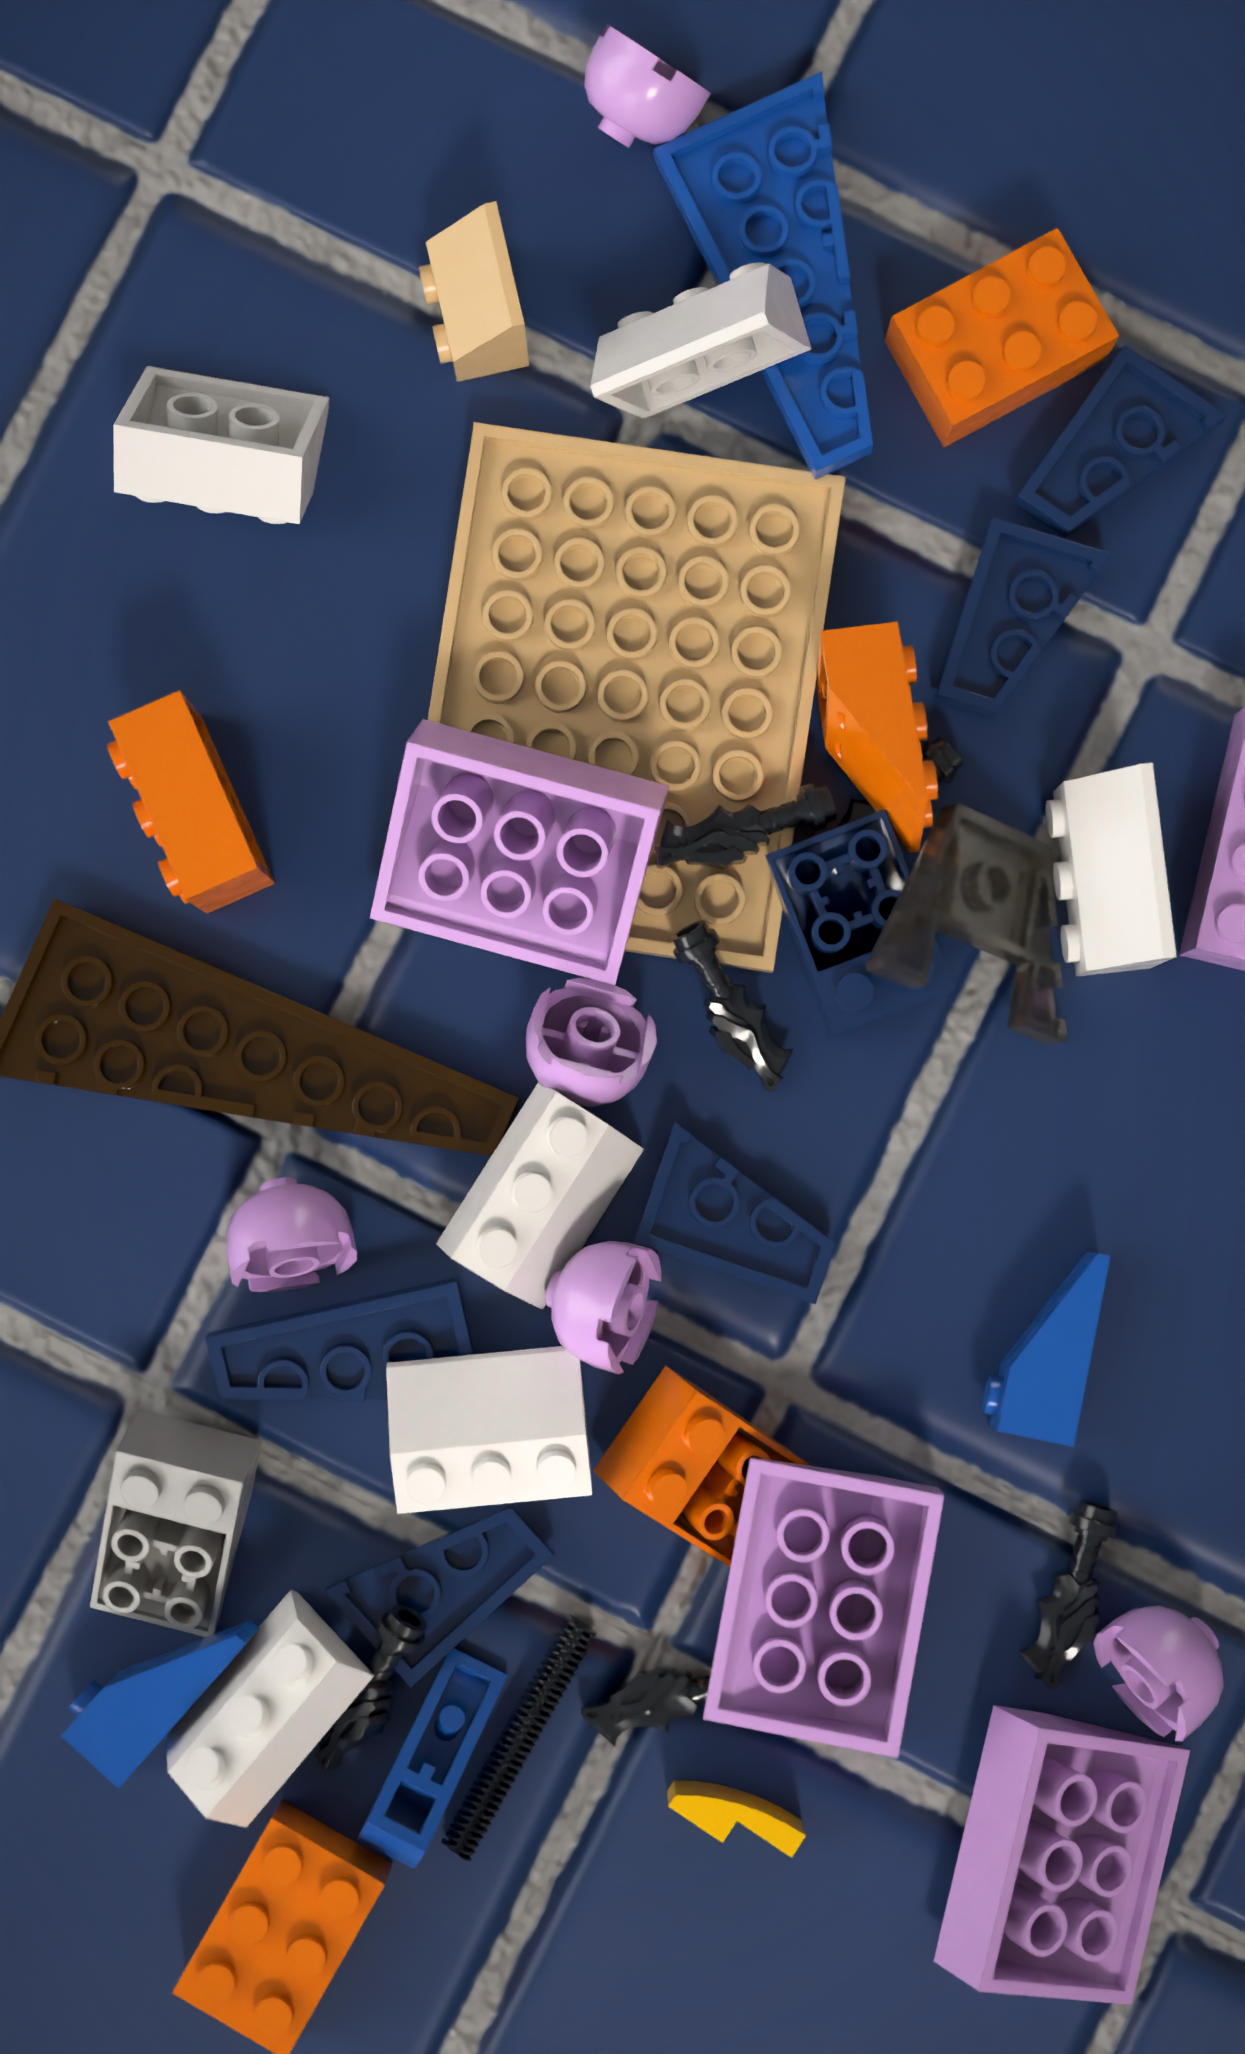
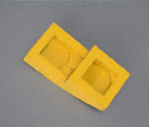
M674 1780L667 1790L668 1807L721 1843L724 1842L737 1821L791 1858L806 1837L801 1819L765 1799L739 1789L707 1782Z

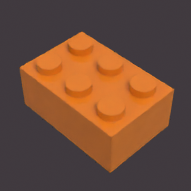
M1057 227L893 315L884 342L943 447H946L1106 361L1119 338V334Z
M180 690L108 721L116 739L107 744L108 752L120 777L123 780L128 778L133 788L137 789L141 799L132 803L133 809L148 838L154 836L157 844L164 849L167 858L158 861V865L164 881L174 897L179 895L184 904L190 902L208 914L275 884L203 717Z
M281 1800L172 1994L275 2054H290L384 1888L392 1863L286 1801Z

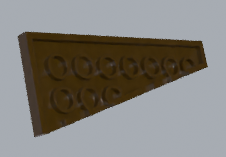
M55 898L0 1019V1077L492 1156L503 1139L520 1101V1098Z

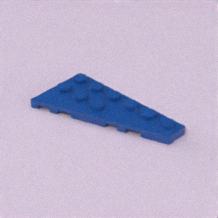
M822 71L654 148V160L717 286L730 281V274L737 268L757 262L765 263L766 265L771 264L791 277L811 350L760 371L815 480L872 454L873 449L864 374L861 370L857 341L855 310H853L849 283L850 272L841 206L832 159L830 126L827 122Z

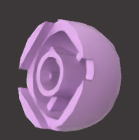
M606 25L601 36H599L586 64L584 86L588 100L604 116L598 128L628 148L635 137L651 144L669 142L684 133L699 115L711 94L680 71L675 70L659 57L609 25Z
M587 978L570 979L566 981L564 989L554 990L549 994V988L541 993L532 1011L526 1032V1057L539 1084L542 1087H549L579 1106L596 1107L612 1103L634 1089L642 1079L657 1045L655 1023L650 1014L645 1021L642 1014L634 1008L636 998L627 990L618 986Z
M276 1178L263 1183L259 1188L260 1192L247 1198L231 1216L226 1231L227 1260L231 1282L238 1287L242 1278L248 1279L249 1289L253 1292H283L309 1287L320 1283L319 1275L314 1271L325 1269L335 1264L337 1275L348 1270L357 1260L353 1230L345 1209L328 1192L315 1186L297 1184V1180L294 1178Z
M606 1241L584 1247L566 1263L563 1271H555L548 1283L546 1304L552 1308V1323L559 1343L574 1357L580 1359V1361L616 1374L623 1373L624 1371L619 1364L621 1361L633 1365L649 1337L659 1301L653 1299L646 1301L649 1290V1279L661 1282L662 1270L659 1256L652 1249L627 1242Z
M1159 1605L1148 1606L1126 1612L1097 1633L1093 1643L1096 1658L1101 1668L1111 1661L1125 1681L1124 1684L1113 1685V1689L1136 1717L1155 1733L1165 1737L1174 1729L1176 1731V1741H1183L1215 1709L1224 1688L1222 1664L1216 1652L1219 1648V1643L1213 1631L1199 1618L1192 1617L1189 1619L1176 1610Z

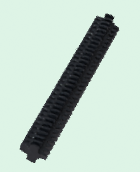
M570 1615L572 1621L565 1619L568 1628L561 1626V1630L565 1634L557 1633V1637L561 1641L553 1640V1644L557 1647L556 1649L549 1648L553 1655H545L549 1662H541L545 1669H537L541 1676H533L537 1683H529L533 1691L525 1690V1694L529 1698L521 1697V1701L525 1705L523 1706L518 1703L517 1708L521 1712L518 1713L515 1710L513 1712L517 1719L514 1720L510 1717L509 1722L513 1726L510 1727L506 1724L505 1729L509 1733L506 1734L502 1731L501 1736L505 1740H497L501 1748L493 1747L497 1755L489 1754L493 1762L485 1761V1765L489 1766V1769L487 1770L482 1767L481 1772L485 1773V1776L483 1777L478 1774L477 1778L481 1780V1783L479 1784L474 1781L473 1786L477 1790L475 1791L470 1788L469 1793L473 1797L471 1798L466 1795L465 1800L469 1802V1805L462 1802L461 1807L465 1809V1812L457 1811L461 1819L453 1818V1822L457 1823V1826L450 1824L449 1829L453 1830V1833L446 1831L445 1835L449 1840L442 1838L441 1843L465 1861L472 1860L470 1856L475 1854L474 1849L479 1847L478 1842L483 1840L484 1837L482 1835L488 1831L485 1827L491 1826L492 1823L489 1820H493L496 1817L494 1813L500 1810L498 1806L503 1804L502 1799L507 1797L506 1792L511 1790L510 1785L515 1783L516 1780L514 1778L519 1776L520 1773L518 1771L523 1769L524 1766L522 1764L528 1760L526 1757L531 1754L530 1750L535 1747L534 1742L536 1743L539 1740L538 1735L540 1736L543 1733L542 1728L547 1726L546 1721L551 1719L550 1714L556 1710L554 1707L560 1703L558 1700L563 1697L562 1693L567 1690L566 1686L571 1683L570 1679H572V1676H575L574 1672H576V1669H579L578 1665L583 1661L582 1658L587 1654L586 1651L591 1647L590 1644L595 1640L596 1634H598L589 1625L573 1615Z

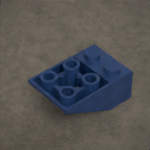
M885 809L765 855L808 986L829 1039L946 995L955 989Z

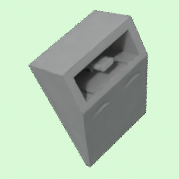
M138 1409L115 1452L90 1607L203 1637L215 1634L253 1490L262 1440Z

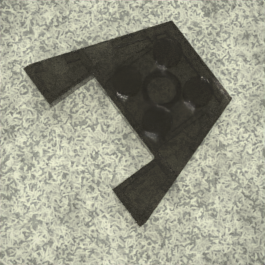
M958 803L942 807L869 956L866 971L907 988L927 986L935 933L938 931L1016 965L1017 969L1007 1029L1047 1045L1066 1043V1019H1056L1054 989L1063 987L1061 964L1051 960L1049 927L1057 926L1051 846L963 804Z

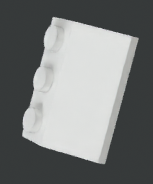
M751 263L734 270L729 276L730 281L714 288L698 287L678 294L673 299L674 305L656 313L644 311L624 317L618 322L619 329L599 337L591 379V389L594 398L645 419L811 350L791 277L771 264Z
M147 366L113 424L114 492L134 495L145 502L158 503L169 501L197 506L200 510L208 513L232 512L255 516L271 524L287 522L300 524L314 490L329 410V397Z
M1153 763L1133 765L1064 781L1053 791L1054 800H1047L1046 823L1050 838L1059 837L1061 862L1054 863L1053 881L1057 899L1066 900L1069 924L1061 926V947L1065 962H1074L1075 977L1150 969L1177 957Z
M538 1082L436 1244L459 1264L500 1289L543 1310L546 1306V1291L552 1275L557 1270L563 1271L566 1263L582 1249L644 1149L549 1087H542Z
M557 1346L387 1363L389 1443L397 1514L592 1495L591 1460L580 1359L574 1357L565 1347Z
M292 1589L259 1626L260 1629L166 1736L168 1773L205 1818L247 1828L374 1677L373 1673L303 1597Z

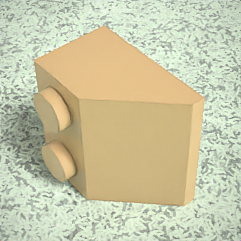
M497 202L485 203L426 241L430 264L419 266L427 304L439 302L444 324L432 326L440 363L453 361L457 382L529 366L525 324Z

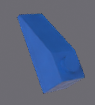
M1086 1252L1000 1363L998 1377L989 1375L982 1401V1413L990 1414L988 1426L999 1432L1074 1447L1110 1255Z
M248 1620L119 1671L104 1687L96 1680H93L67 1709L76 1719L64 1731L61 1737L119 1789L260 1628L251 1620Z
M455 1648L446 1655L357 1838L358 1841L413 1869L416 1868L429 1847L507 1679V1674Z

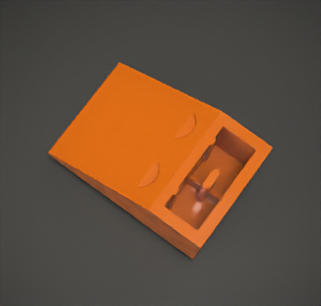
M898 622L820 631L816 696L825 749L875 811L886 810L896 837L909 853L919 852L923 828L932 827L933 824L931 800L937 799L938 787L933 760L922 761L920 741L927 740V722L923 703H912L910 684H916L917 681L916 659L913 646H902Z
M665 1365L593 1472L623 1501L730 1567L750 1457L811 1465L719 1400Z

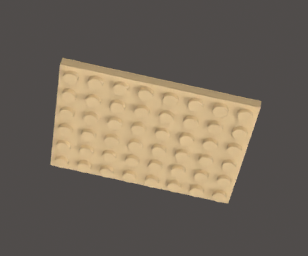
M474 422L428 720L668 785L669 789L654 846L658 847L661 844L667 819L674 825L689 827L708 818L719 804L730 812L740 811L748 804L763 811L772 807L777 808L781 804L793 800L796 801V795L800 793L799 787L801 786L818 670L820 631L824 629L846 477L827 474L815 480L810 471ZM787 827L783 831L767 835L771 839L769 845L759 846L758 854L746 855L748 858L745 863L730 865L723 870L710 866L688 865L686 861H678L660 869L655 864L657 853L655 847H653L625 951L676 959L673 953L676 947L671 940L672 936L694 922L705 920L709 929H715L720 937L715 953L722 966L772 973L774 971L782 906L765 855L792 845L794 827L789 829Z

